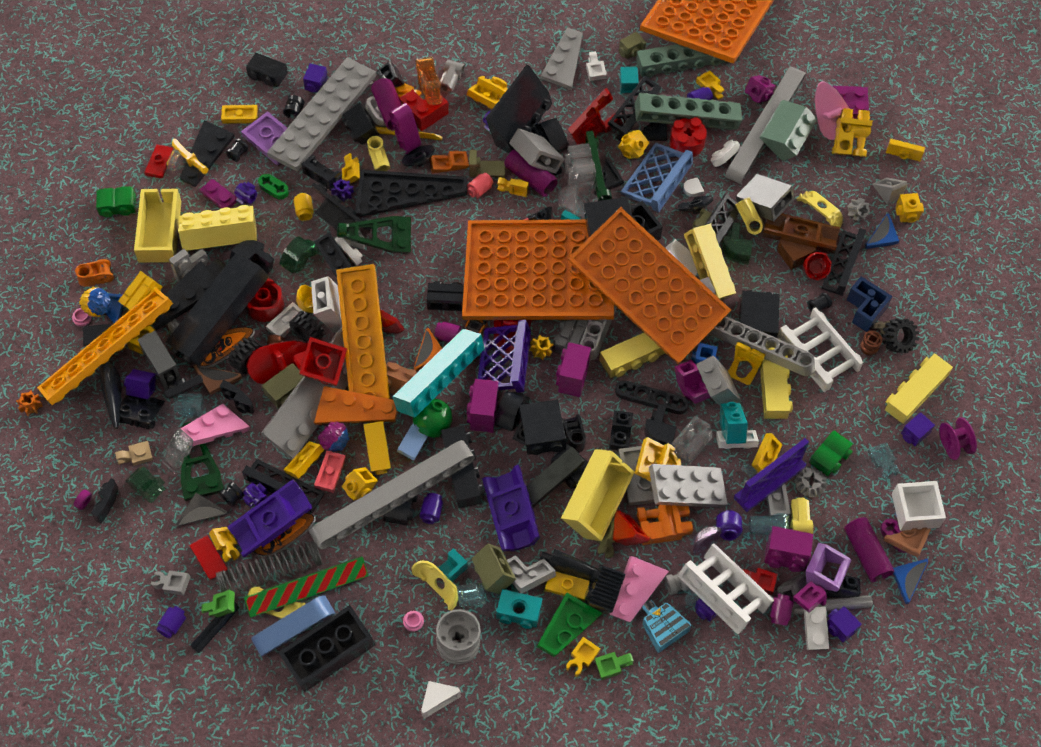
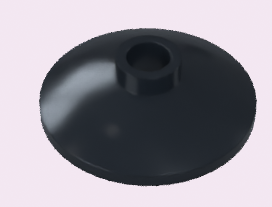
M432 145L419 146L402 158V164L407 167L423 166L434 154L435 148Z
M695 197L691 202L679 204L678 209L699 214L704 207L713 201V197Z

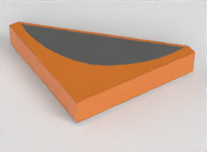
M429 328L425 331L414 365L416 372L423 368L442 349Z

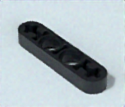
M625 380L619 381L616 384L615 394L618 398L657 409L659 403L655 399L663 397L666 399V403L661 405L666 406L665 411L681 415L688 410L689 402L683 396ZM623 387H627L625 393L621 392ZM632 389H635L634 396H631ZM645 392L648 397L640 399L637 393ZM679 402L682 403L681 409L677 408Z

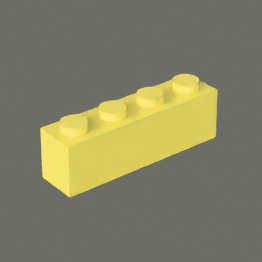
M707 224L696 227L684 233L700 280L709 277L716 296L720 300L736 294L734 283L731 280L712 225Z
M642 333L600 352L599 361L610 378L614 376L621 377L626 371L630 369L636 370L647 361H656L665 352L645 333Z
M766 359L763 360L760 366L764 419H787L789 413H792L793 410L792 401H789L791 384L787 382L790 373L789 369Z
M935 353L930 359L926 357L920 364L921 368L919 370L915 369L910 374V380L907 383L903 381L898 387L896 395L892 393L886 400L887 406L885 411L902 424L910 418L949 376L953 368Z

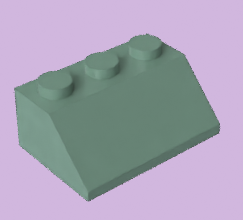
M782 100L759 138L781 160L785 161L797 156L816 123L817 117L806 106Z

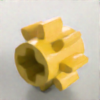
M539 335L537 340L533 338L530 342L532 346L529 351H532L534 358L541 357L543 360L546 355H551L552 351L550 349L554 344L550 343L549 337L546 338Z

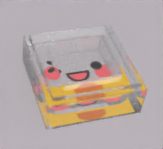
M174 149L166 163L169 173L176 174L183 162L179 150Z

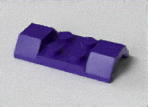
M515 465L511 472L504 475L482 478L501 550L517 551L534 545L540 538L520 465Z
M292 479L227 526V528L237 539L242 549L241 554L245 558L258 547H264L296 524L295 521L311 510L312 506L305 493Z

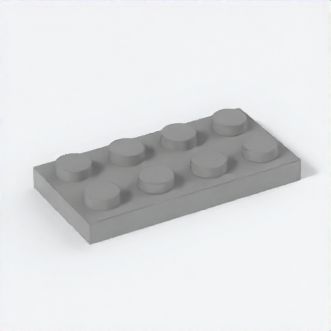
M652 464L649 466L655 505L725 507L728 505L721 468Z

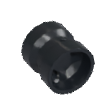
M290 95L286 101L287 105L283 109V114L287 118H290L291 114H295L296 118L304 106V100L297 95Z

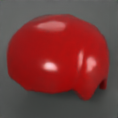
M814 252L809 254L804 260L803 269L810 279L821 280L830 273L832 262L827 254Z

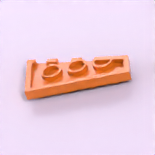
M324 386L314 424L322 425V423L330 422L360 423L369 421L370 423L381 421L396 422L398 411L392 399Z

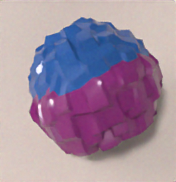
M330 422L329 426L326 425L318 436L319 444L324 450L342 451L349 441L347 427H345L344 423Z

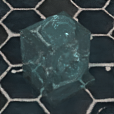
M178 394V400L174 402V412L179 413L180 416L185 418H192L193 416H198L199 418L203 416L205 402L202 394Z

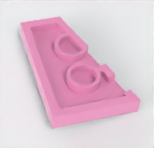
M221 404L179 429L178 435L190 446H196L214 441V438L231 437L233 433L240 431L245 433L249 431L250 426L227 406Z
M630 556L613 612L609 615L626 622H631L669 571Z

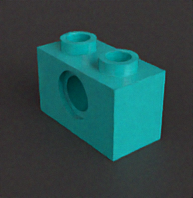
M736 402L721 403L719 423L726 444L746 443L748 423L741 404Z
M502 589L496 611V619H500L499 621L504 624L518 623L525 629L537 628L543 598ZM522 608L524 612L517 614L514 612V609Z

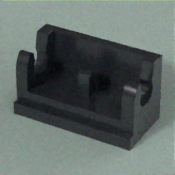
M311 155L301 164L303 174L331 191L334 188L333 182L336 183L342 179L341 172L338 170L336 172L319 163L315 159L316 156Z

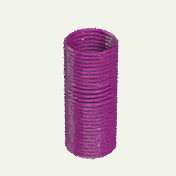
M388 78L378 79L372 84L371 91L387 129L394 131L389 112L402 104L392 81Z
M515 149L506 157L504 166L521 180L529 182V186L541 196H548L544 192L545 188L551 192L556 188L558 183L556 177L546 170L531 166Z
M861 517L848 523L844 527L845 533L870 581L877 582L878 580L875 577L880 576V574L883 575L881 576L883 577L882 579L892 575L894 568L868 519Z

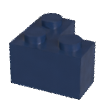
M861 276L852 286L847 297L848 302L858 307L852 323L868 332L872 328L873 323H876L886 311L893 296Z

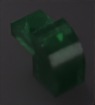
M733 222L732 229H728L727 236L723 237L722 252L730 261L748 265L753 241L738 238L741 223Z
M297 236L285 248L279 265L292 274L300 272L304 269L308 258L318 255L320 251L314 241L304 240Z
M144 466L138 467L125 480L138 494L150 503L166 489L163 486L165 482L160 477H154Z

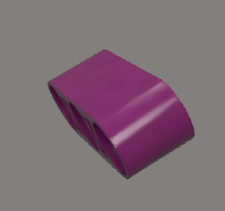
M404 103L390 111L389 115L399 147L406 151L405 154L421 146V139L411 108Z

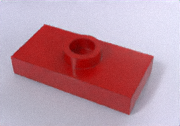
M156 144L145 169V175L162 179L174 148Z

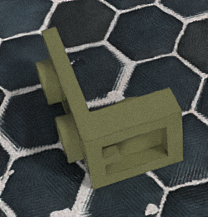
M470 150V177H477L483 173H487L491 177H505V161H480V157H477V150Z

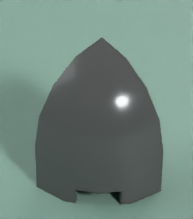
M806 573L795 576L781 584L777 588L779 594L788 595L790 600L794 601V595L807 585Z

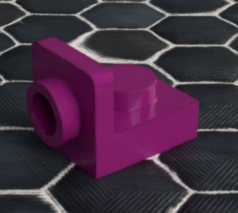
M811 581L794 595V601L810 613L819 604L822 606L827 604V594L821 586H817Z

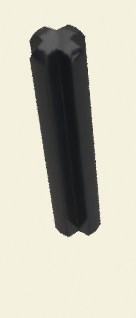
M234 602V612L220 617L216 616L192 642L191 648L195 652L200 653L237 612L239 605Z

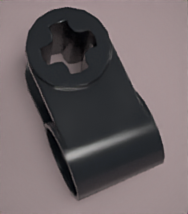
M577 414L569 419L562 418L567 444L573 447L577 453L582 452L585 448L586 434L580 415Z

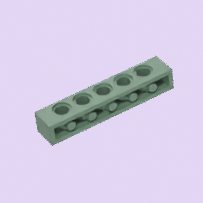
M679 44L637 51L636 63L641 77H652L660 73L669 74L671 71H685L695 67L702 68L706 65L716 66L727 62Z
M639 93L635 102L636 121L674 124L676 120L696 117L701 120L705 128L737 130L742 122L740 103Z

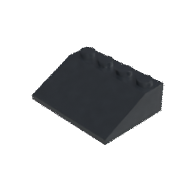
M529 65L523 68L486 117L495 146L507 153L514 150L509 142L517 129L532 132L534 126L541 121L543 114L552 105L550 93Z

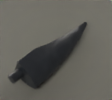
M106 362L101 364L99 368L100 383L107 412L115 430L118 429L120 418L121 379L117 369L112 364Z
M554 549L552 555L542 552L540 559H545L549 562L556 572L589 580L590 583L594 582L591 579L595 569L594 566Z

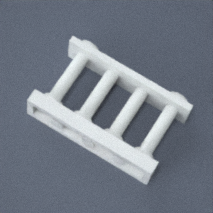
M815 307L810 315L811 320L794 330H790L785 325L780 328L777 337L808 352L825 340H830L835 347L817 358L814 357L815 371L810 375L823 392H826L831 388L832 378L850 367H853L856 372L860 371L863 361L860 355L851 349L826 320L825 315ZM816 325L823 332L805 344L801 343L797 336ZM838 353H841L847 360L829 372L825 371L820 365Z
M712 544L704 556L705 561L696 566L690 560L684 565L678 577L726 624L739 634L751 620L748 615L756 609L764 614L774 599L718 546ZM711 566L720 573L713 580L703 573ZM726 580L735 587L727 595L718 587ZM741 594L751 602L743 609L734 602Z

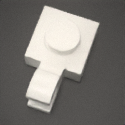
M589 52V63H586L589 81L606 79L607 73L604 62L598 61L596 52Z

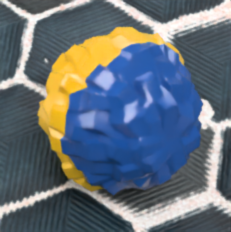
M92 287L84 291L79 301L80 308L92 317L103 316L108 312L111 303L109 294L99 287Z

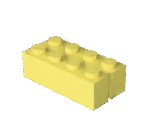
M141 189L134 246L138 263L169 262V259L176 255L181 211V198L178 189H161L164 202L161 201L158 189Z
M242 205L233 209L205 210L201 213H185L179 216L178 232L182 250L188 251L239 244L247 240L257 241L253 206Z
M595 449L561 519L583 538L602 541L635 472L626 463H623L613 451Z

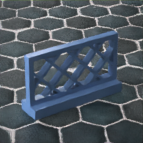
M655 143L625 184L621 194L638 202L643 201L646 205L651 206L652 210L659 213L692 166L693 153L688 150L683 153ZM658 149L664 152V154L655 156L654 152ZM679 157V160L670 162L669 158ZM667 159L668 163L658 165L657 161ZM650 162H654V163H655V165H656L655 167H651V168H647V169H646V166H645V165H646L647 163H650ZM670 168L671 171L669 173H661V170ZM658 171V176L649 177L648 173ZM646 174L647 179L637 180L638 175ZM662 181L661 185L653 187L652 182ZM650 184L651 188L641 190L640 185ZM637 186L638 188L636 192L627 191L630 187ZM653 192V197L651 198V200L643 196L644 194Z

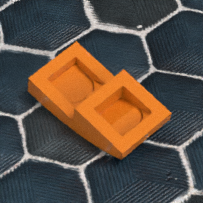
M449 151L448 155H432L429 159L432 174L463 170L469 167L466 151Z

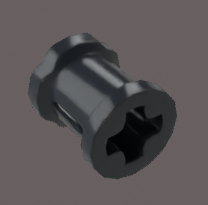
M237 138L235 144L230 149H227L225 153L228 158L238 162L240 156L247 152L249 147L244 141Z
M822 292L818 298L809 300L807 306L811 312L815 307L821 311L824 308H830L832 300L827 293Z

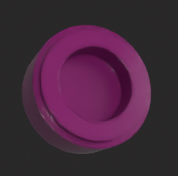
M86 489L81 491L76 497L73 506L83 510L91 501L92 493Z

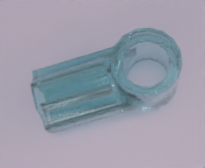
M777 513L772 516H750L749 518L750 534L769 535L772 526L789 529V515L784 513Z

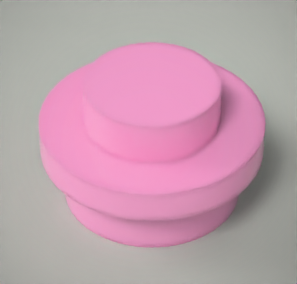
M81 308L75 310L72 316L73 323L80 327L88 325L92 319V316H89Z
M410 611L404 616L403 625L408 631L415 632L423 627L424 618L421 613Z

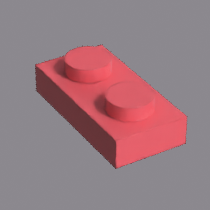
M326 451L314 483L315 488L334 493L346 460V455Z

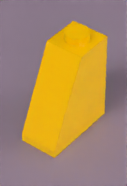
M383 421L363 424L371 472L375 471L376 475L385 474L387 469H391Z

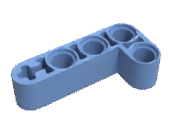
M325 595L319 596L259 632L251 640L262 657L315 624L322 622L327 617L333 616L335 611Z

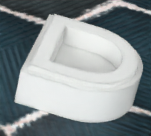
M698 177L687 180L684 183L683 191L687 196L696 197L704 194V189Z

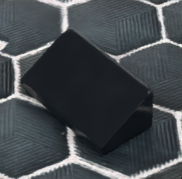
M388 61L377 70L380 79H390L394 87L404 85L399 70L391 61Z

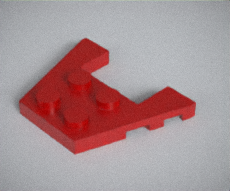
M607 88L598 95L568 128L578 148L585 145L587 131H593L595 138L597 137L596 135L603 131L605 133L611 131V126L608 125V122L614 114L603 122L599 113L600 110L613 101L611 92ZM615 119L614 121L618 125L623 124L622 119Z

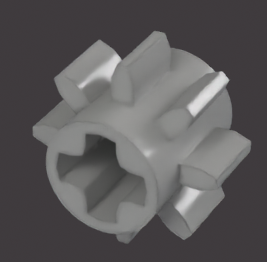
M862 198L852 199V202L847 206L849 212L847 215L853 216V220L859 221L860 218L865 220L866 216L870 213V204L865 203V199Z

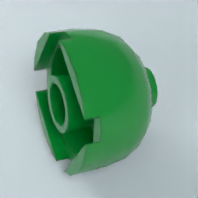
M434 398L416 417H413L414 426L415 424L417 425L420 433L428 437H440L442 434L441 430L451 427L453 420L452 411L447 403Z

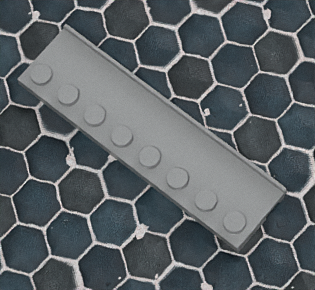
M342 326L329 343L344 347ZM344 359L337 386L324 385L320 381L304 376L261 432L263 437L270 440L288 458L293 459L318 427V425L314 424L323 387L327 386L345 390L348 386L346 359Z

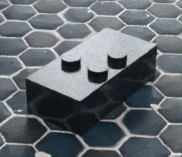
M348 605L278 653L303 692H306L376 644L351 605Z

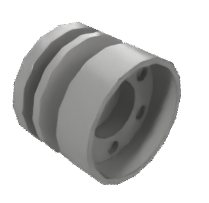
M458 609L445 613L439 619L436 627L437 651L441 658L455 665L466 664L472 661L479 652L481 637L480 623L476 616L469 611Z

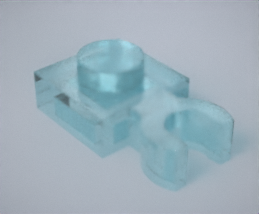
M887 442L869 448L868 453L876 468H883L882 475L885 479L890 475L888 470L893 471L895 476L899 473L898 467L892 464L896 458Z

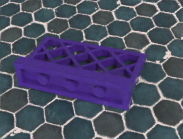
M526 319L519 320L518 325L485 328L483 337L485 349L481 353L478 379L486 380L491 378L493 381H499L498 390L515 389L517 393L524 392L531 329ZM516 331V334L511 339L506 336L510 332ZM490 334H498L494 340L491 341L489 339ZM502 339L507 341L501 347L496 345ZM512 345L514 349L507 354L505 350ZM492 347L497 349L492 355L489 356L487 354ZM503 354L505 357L497 363L494 359ZM510 360L512 362V365L507 369L502 367L507 361ZM492 362L495 366L489 371L485 370V367ZM498 369L502 370L503 373L497 378L492 376ZM507 375L510 377V383L500 382Z
M806 438L801 440L748 480L744 488L734 495V499L746 512L750 511L806 468V463L802 459L809 441Z

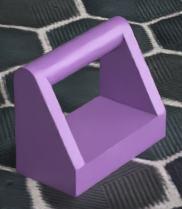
M818 543L805 571L807 584L812 581L823 589L839 591L850 566L851 559L827 544ZM826 562L841 564L834 581L821 574Z

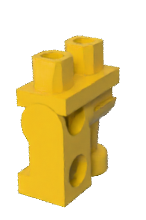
M844 108L840 118L836 121L834 147H832V154L866 157L867 150L864 149L866 137L871 133L873 122L869 120V111L859 110L858 118L853 119V109ZM856 138L857 148H854L852 152L853 139Z

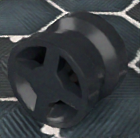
M232 481L226 489H222L219 492L220 496L231 507L236 504V500L244 497L242 490Z

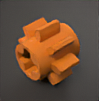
M32 391L21 393L20 399L16 400L20 413L25 411L27 416L34 412L38 414V408L43 407L39 394L34 396Z

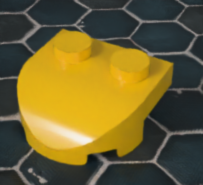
M485 76L478 77L477 84L468 89L467 96L493 109L507 91V83L494 76L492 79H485Z
M647 437L643 439L634 474L651 482L650 465H681V460L677 458L674 452L675 448L671 444L662 445Z

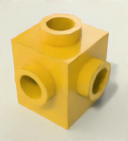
M640 130L631 131L622 137L618 148L624 157L637 159L644 154L649 141Z
M918 193L900 194L896 203V215L899 216L900 222L913 223L919 221L921 214L924 212L923 203H920Z
M366 467L353 469L346 476V481L341 487L351 499L358 500L372 492L378 480Z

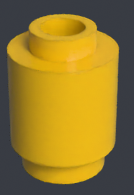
M299 193L293 199L296 216L301 221L310 220L314 214L312 198L306 193Z

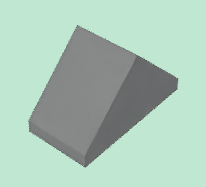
M885 178L872 185L888 205L897 201L900 194H904L907 181Z

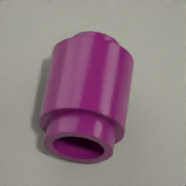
M444 321L442 323L438 322L434 336L438 337L439 340L450 342L461 331V326Z
M778 594V597H773L774 601L770 617H772L771 622L787 626L788 621H791L794 601L790 600L788 595Z

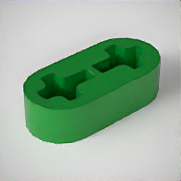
M263 174L259 177L258 183L261 190L278 200L288 197V186L284 182L270 174Z

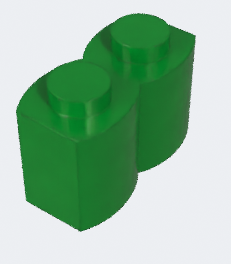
M123 186L115 189L103 188L97 190L96 209L99 216L111 217L116 214L127 216L135 213L136 193L133 187Z
M833 430L812 455L809 463L828 477L831 473L836 474L842 466L840 462L843 459L847 460L853 453L851 450L853 443Z

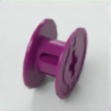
M960 417L957 419L955 429L946 422L941 423L939 427L940 441L951 459L957 460L959 458L960 448H963L970 455L975 454L977 451L976 436L972 426L965 418Z

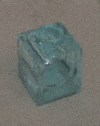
M476 582L456 586L460 607L469 608L486 604L484 588L481 583Z

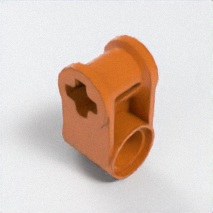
M107 259L80 264L75 269L78 282L84 287L114 280V275L110 270L111 262Z

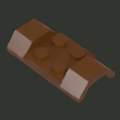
M781 213L774 222L766 220L763 237L779 241L783 239L834 254L840 227Z

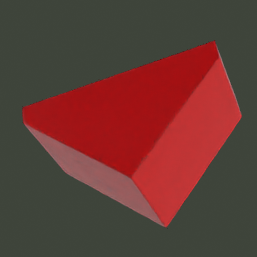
M618 510L615 512L613 541L629 546L646 543L650 540L630 515Z

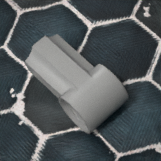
M447 60L438 89L446 93L452 92L458 79H461V74L464 73L465 64Z

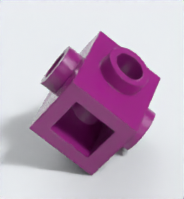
M761 75L752 76L744 92L751 96L753 101L760 103L770 100L776 86L767 77Z

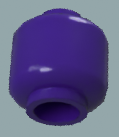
M725 510L717 515L716 531L719 537L732 541L741 535L742 517L739 513Z

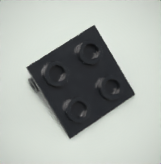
M126 395L121 402L119 423L133 426L135 421V427H138L140 424L142 428L153 429L155 421L152 420L165 401L154 397L144 399Z

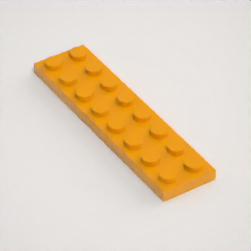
M370 264L337 269L344 348H347L345 359L349 391L390 399L375 265Z
M154 289L38 386V390L51 405L60 402L70 390L76 389L83 379L91 376L96 368L108 362L115 352L121 351L128 341L136 338L145 327L152 325L159 315L166 313L173 304L172 301L160 290Z

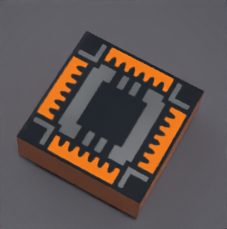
M467 320L463 329L482 335L487 327V322L483 320Z

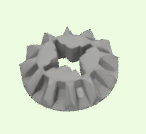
M806 467L797 474L795 485L801 494L807 497H817L825 491L827 477H824L822 471L816 470L815 467ZM811 476H813L814 482L816 483H813V485L810 488L809 481L807 480H809Z

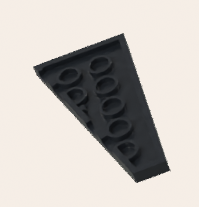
M361 170L355 215L362 217L466 196L468 177Z

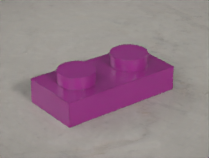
M211 179L199 189L201 194L221 209L231 208L238 202L235 195L214 179Z

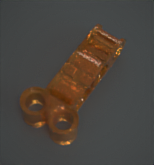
M433 56L415 59L418 84H420V91L423 90L427 103L431 105L442 103L441 83L435 71Z

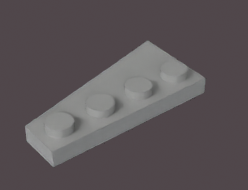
M567 27L541 74L542 80L572 90L583 36L582 32Z

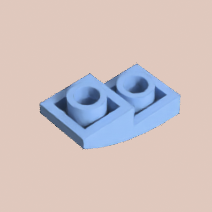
M414 424L411 425L397 449L398 453L412 460H415L428 436L418 431L419 428L416 424L415 426Z

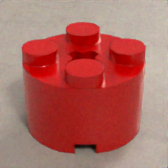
M696 117L676 120L671 130L670 148L683 153L688 150L693 153V157L698 156L704 149L707 135L706 128L701 123V120Z
M267 279L246 306L252 319L260 322L272 321L284 310L281 288L272 279Z

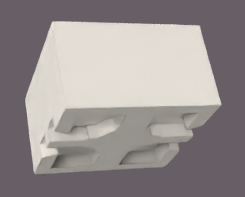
M937 481L896 485L892 492V498L900 531L912 530L913 528L922 529L923 527H927V529L940 528L946 516Z

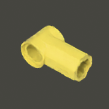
M378 136L370 137L367 142L368 154L371 157L375 171L390 170L382 138Z
M750 197L745 198L735 205L746 225L747 231L754 235L759 234L763 229V220L759 216ZM752 221L759 222L760 227L758 229H752L750 227V223Z
M805 498L791 500L792 520L790 528L813 534V521L810 520L809 500Z

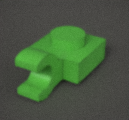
M227 590L213 595L212 602L202 604L201 613L209 612V616L220 617L234 612L235 592Z
M615 652L595 658L601 680L621 674V667L633 665L631 653L616 657Z

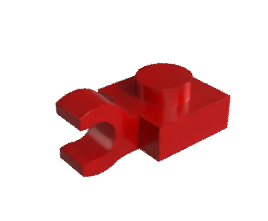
M757 568L756 573L742 569L767 594H773L777 573Z

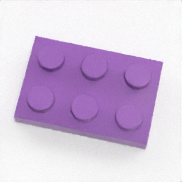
M267 111L242 130L241 133L246 140L268 157V150L284 133L287 127ZM268 157L277 166L280 164L278 161Z

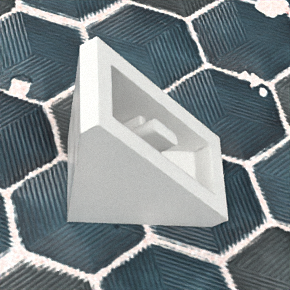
M429 681L421 709L423 718H427L460 698L459 688Z

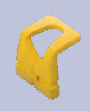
M737 342L735 358L728 370L730 377L750 385L765 358V354L754 348L751 349V347L741 342ZM741 361H748L753 368L745 378H740L736 375L738 364Z

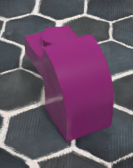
M692 360L674 366L678 386L687 400L691 399L696 404L711 398L706 385L702 382L697 365Z

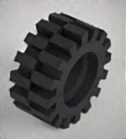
M300 311L289 322L291 330L304 342L308 343L310 337L320 340L325 335L321 324H318V321L314 320L313 316L308 315L307 312Z
M895 318L890 320V323L885 324L887 328H883L885 334H882V338H885L883 344H887L885 347L891 352L909 353V351L913 350L912 346H917L915 340L919 341V337H916L919 331H915L918 328L917 325H913L914 322L908 319ZM900 329L904 332V338L901 343L897 340V334Z
M250 337L244 338L243 342L240 340L238 342L239 345L233 347L235 349L234 351L231 350L230 354L232 355L228 358L230 359L229 364L245 375L248 374L246 365L249 356L256 349L263 347Z

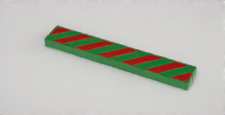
M360 556L243 598L251 618L368 577L369 575L364 559Z

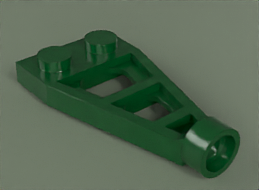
M587 131L584 153L598 201L610 200L612 195L604 184L597 149L599 148V141L597 137L595 138L593 131Z
M389 216L349 224L338 223L337 238H345L390 253L410 254L411 217ZM385 226L391 227L392 241L386 242L378 239L377 229ZM359 228H372V238L360 237Z
M192 421L184 423V424L182 425V427L186 426L187 424L191 423ZM183 439L181 486L184 500H191L195 493L203 497L219 493L224 489L221 473L206 444L199 445L203 456L190 459L189 449L194 446H190ZM194 464H206L209 470L208 475L196 478L191 477V468Z

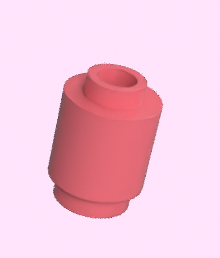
M487 173L479 174L467 184L468 194L473 198H480L492 187L493 179Z

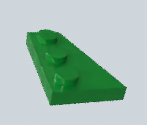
M566 593L536 647L555 657L599 618L602 613Z

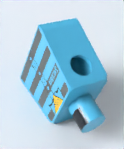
M649 600L642 606L647 614L643 619L642 625L658 653L690 631L691 624L669 603H665L658 608L652 600Z

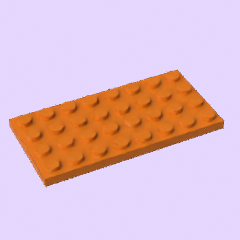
M621 207L568 258V261L677 364L731 312V309Z

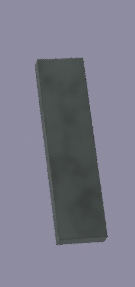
M570 447L527 485L533 508L586 463L573 447Z

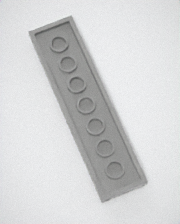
M347 57L268 150V157L298 171L302 167L301 164L311 156L343 117L342 114L349 110L376 77V71Z

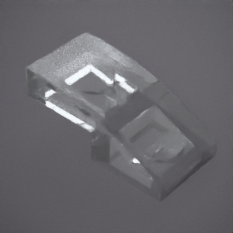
M180 428L176 430L162 459V463L175 474L181 470L184 457L190 454L193 439Z

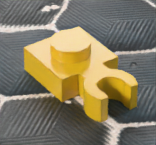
M499 177L497 182L498 191H509V194L527 197L529 182L512 178L508 181L505 178Z
M227 527L215 528L209 532L216 550L223 551L222 558L225 562H228L231 556L234 561L239 558L240 553L234 547L237 542Z
M583 637L571 653V656L575 659L567 663L566 670L568 671L571 666H576L578 670L575 672V676L578 677L582 672V665L584 664L589 667L601 648Z

